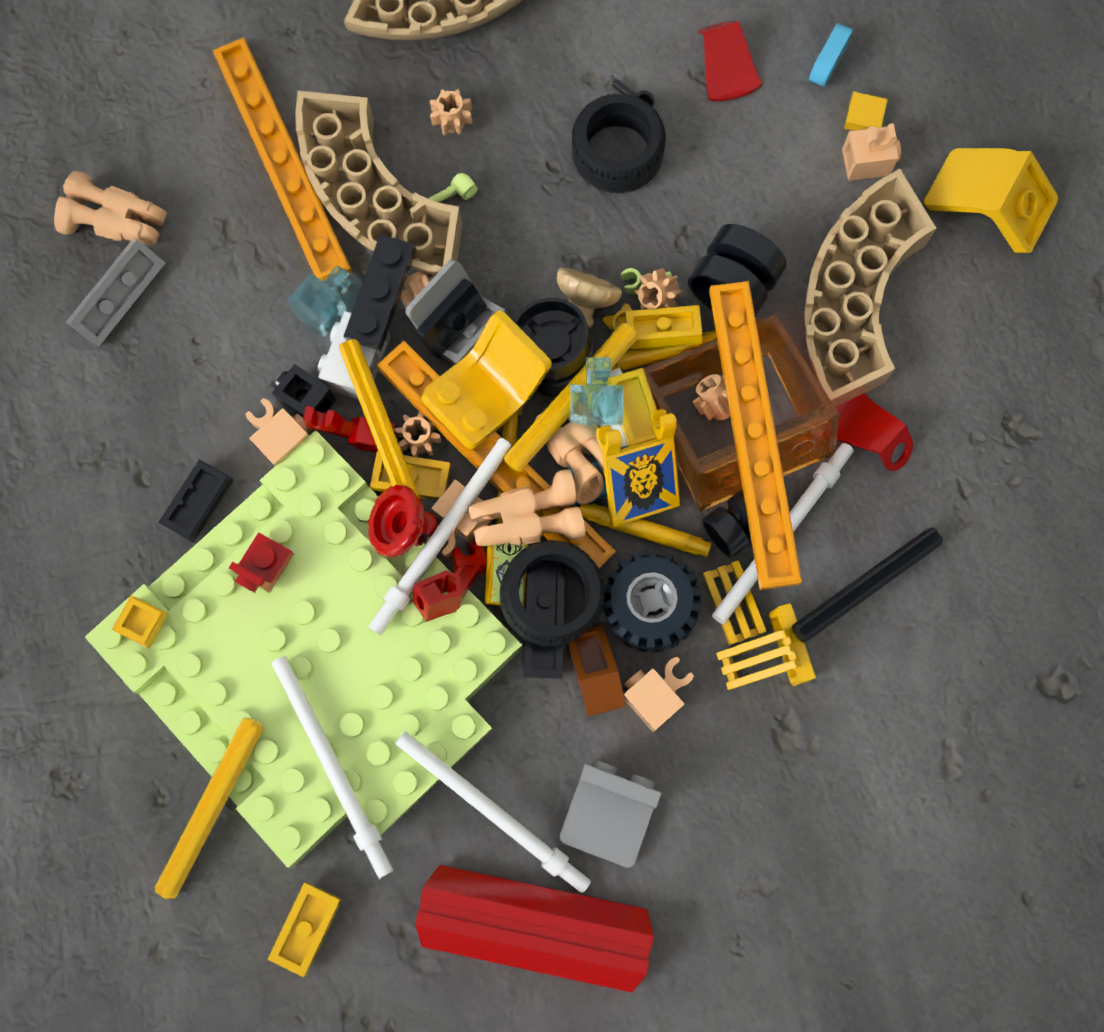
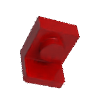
M258 532L239 564L232 561L229 569L238 575L234 582L255 593L260 587L270 593L294 553Z

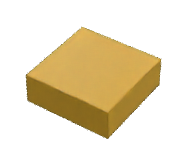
M853 92L844 129L856 131L868 129L870 126H875V128L882 127L888 99Z
M131 595L112 630L150 649L169 614Z

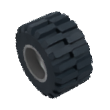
M649 550V555L643 556L641 551L632 554L633 559L627 561L624 558L618 563L619 568L616 571H611L608 576V584L604 586L605 598L603 605L607 622L610 624L612 632L616 637H620L623 643L630 648L635 646L638 648V651L647 652V650H655V653L663 652V649L667 647L672 649L678 646L682 639L685 640L696 625L701 606L700 587H697L696 584L697 578L693 572L689 573L685 562L673 560L674 555L666 552L665 556L657 555V550Z

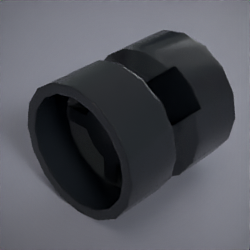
M743 489L727 500L726 509L717 507L701 521L713 543L724 555L731 559L749 546V538L751 537Z

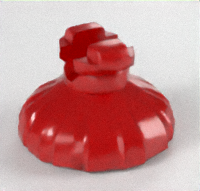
M404 485L390 486L376 499L375 505L372 507L368 520V537L370 544L378 554L386 557H396L405 554L413 546L423 545L422 542L425 541L423 534L426 533L431 537L438 527V521L431 512H424L421 499L410 487Z

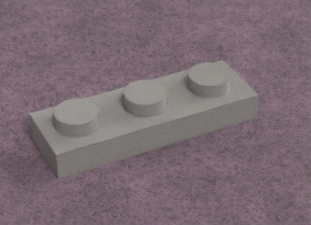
M133 238L65 323L99 347L165 265V262L141 241Z

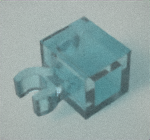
M338 265L331 271L324 282L310 273L287 300L295 316L325 337L344 314V311H346L340 295H343L353 284V281L348 278L350 274Z
M586 358L587 384H571V423L582 425L623 424V385L607 384L611 371L610 358Z

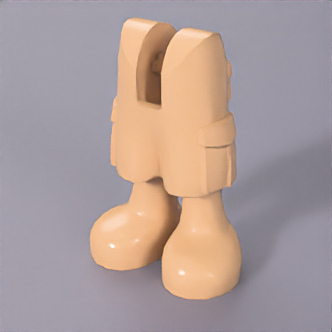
M73 171L67 177L63 186L67 198L59 197L55 208L54 223L57 232L71 235L74 234L80 224L93 225L95 234L101 237L110 238L115 241H131L135 238L145 245H156L160 234L156 229L147 224L163 226L167 217V212L164 209L152 204V202L139 199L137 195L114 186L102 190L93 185L91 177L84 172ZM89 201L103 207L95 210L82 204Z
M576 408L564 422L565 426L560 427L546 442L549 453L559 465L564 468H572L576 488V501L579 504H587L594 501L601 494L604 480L599 470L583 454L593 455L604 476L605 473L603 456L596 436V430L599 427L591 418L586 415L584 416Z
M569 469L558 471L553 478L552 485L542 492L533 494V491L527 486L510 491L507 490L500 494L499 497L468 507L472 522H482L501 517L503 521L501 524L475 530L476 545L492 546L508 543L511 545L535 543L540 542L542 533L551 532L564 534L568 539L574 541L584 539L585 525L578 506L543 517L535 514L536 510L566 507L575 504L576 488L571 471Z

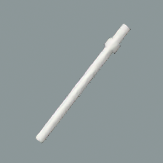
M499 438L396 587L391 586L383 598L386 602L368 628L381 636L398 610L402 612L411 600L408 596L414 589V584L419 582L469 510L468 507L473 504L503 461L506 453L512 448L508 441Z
M842 443L827 463L823 462L813 474V482L790 511L793 532L826 488H832L841 476L839 471L854 453V449L850 445ZM755 559L713 612L712 617L719 623H726L758 580Z
M282 656L274 660L272 666L356 832V835L353 837L360 851L365 850L380 879L394 871L379 843L382 837L376 825H370L287 657Z
M406 731L399 736L395 742L398 747L542 862V868L554 877L559 875L580 893H583L588 888L591 880L568 862L569 857L557 847L551 849Z

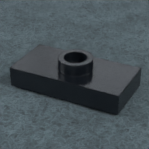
M463 279L415 333L429 352L435 357L440 358L487 305L473 283Z
M199 459L158 523L194 543L234 480L227 474Z

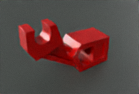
M306 406L303 422L307 427L348 439L347 443L358 450L376 453L379 451L366 417L352 418V422L344 420L335 411L327 410V413H321L316 411L314 407ZM390 422L393 430L397 428L396 423Z
M476 541L470 543L468 553L471 556L462 554L459 547L453 549L451 560L454 573L445 570L414 584L412 602L426 622L456 612L460 608L461 600L478 575L485 572L487 553L482 546L476 545Z

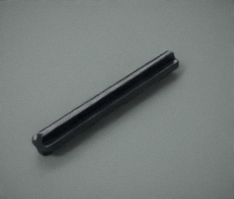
M933 527L923 531L792 625V632L800 642L812 639L942 545L943 537Z

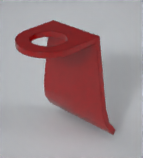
M739 21L722 22L698 30V34L704 35L705 75L709 101H726L740 98L756 91L762 86Z
M865 393L832 407L825 416L821 426L823 433L837 441L879 454L884 467L890 471H897L902 468L910 458L913 450V440L907 425L873 402ZM900 443H904L902 456L896 462H892L894 449Z

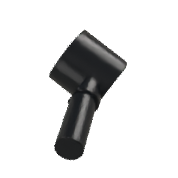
M617 78L612 82V86L621 94H631L633 97L642 98L644 102L647 101L649 105H654L655 98L649 91L642 90L636 93Z

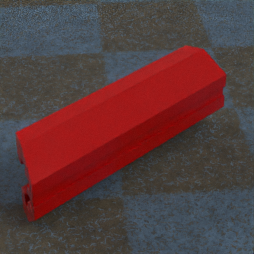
M439 865L423 886L420 908L415 921L421 947L631 993L647 975L649 954L652 949L654 935L648 910L645 908L447 865Z

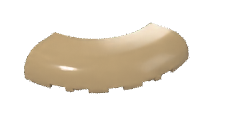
M354 0L344 23L348 31L368 37L389 40L433 39L458 34L478 27L504 14L522 0Z
M298 91L295 115L300 155L317 196L333 218L353 238L372 252H374L380 234L415 244L417 251L410 271H420L432 277L448 261L452 259L457 261L463 227L459 206L439 203L417 193L412 194L401 186L398 180L388 171L374 149V118L368 98Z
M901 169L874 183L849 208L844 210L822 243L811 270L806 291L804 313L806 345L817 386L827 407L840 405L885 384L895 370L884 343L881 324H879V310L884 289L891 273L904 260L924 248L937 229Z

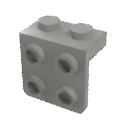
M456 260L448 261L406 307V315L417 329L463 279L472 282L462 265ZM482 297L487 305L485 309L443 353L441 358L453 366L456 365L473 349L488 320L494 313L502 310L508 315L505 309Z
M595 760L593 767L584 765L560 833V840L563 844L630 868L635 864L653 809L657 807L661 792L653 790L655 782L632 774L631 780H626L615 775L618 768Z

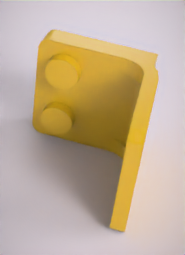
M957 148L949 153L924 199V204L930 211L973 212L987 215L995 222L1015 253H1031L1058 202V195L1031 151H1015L1005 148Z
M498 310L490 317L475 346L468 355L425 388L421 400L466 448L474 449L522 410L525 403L531 398L551 368L552 363L549 357L504 311Z

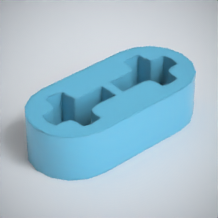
M840 23L836 24L813 66L809 81L822 87L826 86L852 37L853 29Z

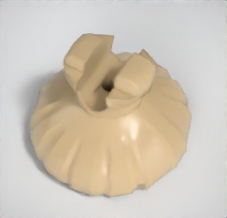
M558 269L557 283L559 288L568 297L569 302L582 311L589 329L594 325L592 317L594 309L611 306L622 295L621 289L609 281L575 269Z

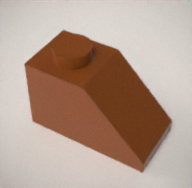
M603 624L591 627L581 637L568 643L587 716L607 713L611 710L626 707L619 672Z

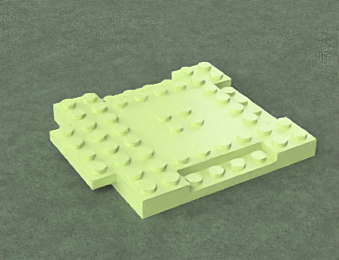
M316 430L259 480L263 485L150 586L143 584L132 594V596L169 614L150 649L112 630L129 598L85 636L133 693L139 694L211 777L243 718H252L263 725V731L229 797L238 806L236 810L288 868L295 867L347 817V814L272 666L274 660L282 656L287 657L370 825H376L382 836L439 781L436 776L395 744L399 736L406 731L449 767L453 768L493 729L468 701L523 649L522 644L470 590L467 591L461 600L460 608L456 612L427 622L412 602V590L408 596L411 600L402 612L398 610L381 636L368 628L386 602L383 598L391 586H397L425 545L413 546L405 554L396 557H386L377 553L370 544L368 537V520L378 496ZM258 532L294 553L270 593L260 587L255 593L234 582L238 575L229 569L232 561L239 564ZM435 557L419 582L449 570Z

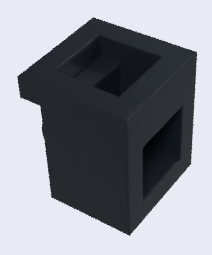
M295 364L289 371L283 372L278 377L272 392L280 404L293 413H298L302 418L304 417L306 406L314 407L318 412L327 413V410L337 400L328 386ZM303 393H307L304 399L301 402H298L299 396Z

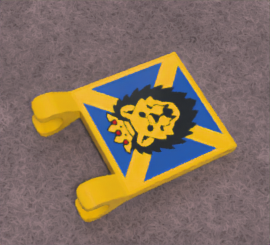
M665 409L656 410L651 414V423L656 439L621 449L622 436L619 430H612L610 425L601 426L596 430L597 441L603 456L610 524L613 527L680 506L674 443L677 420L674 414H667Z

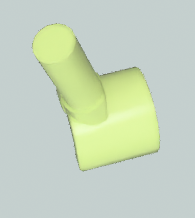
M459 173L453 178L451 185L446 187L447 189L428 199L441 202L458 193L463 200H468L476 194L478 189L474 181L467 174Z
M627 268L621 273L622 280H637L632 285L624 286L625 292L629 295H636L635 291L643 284L640 280L642 275L634 268ZM665 272V275L672 276L671 272Z

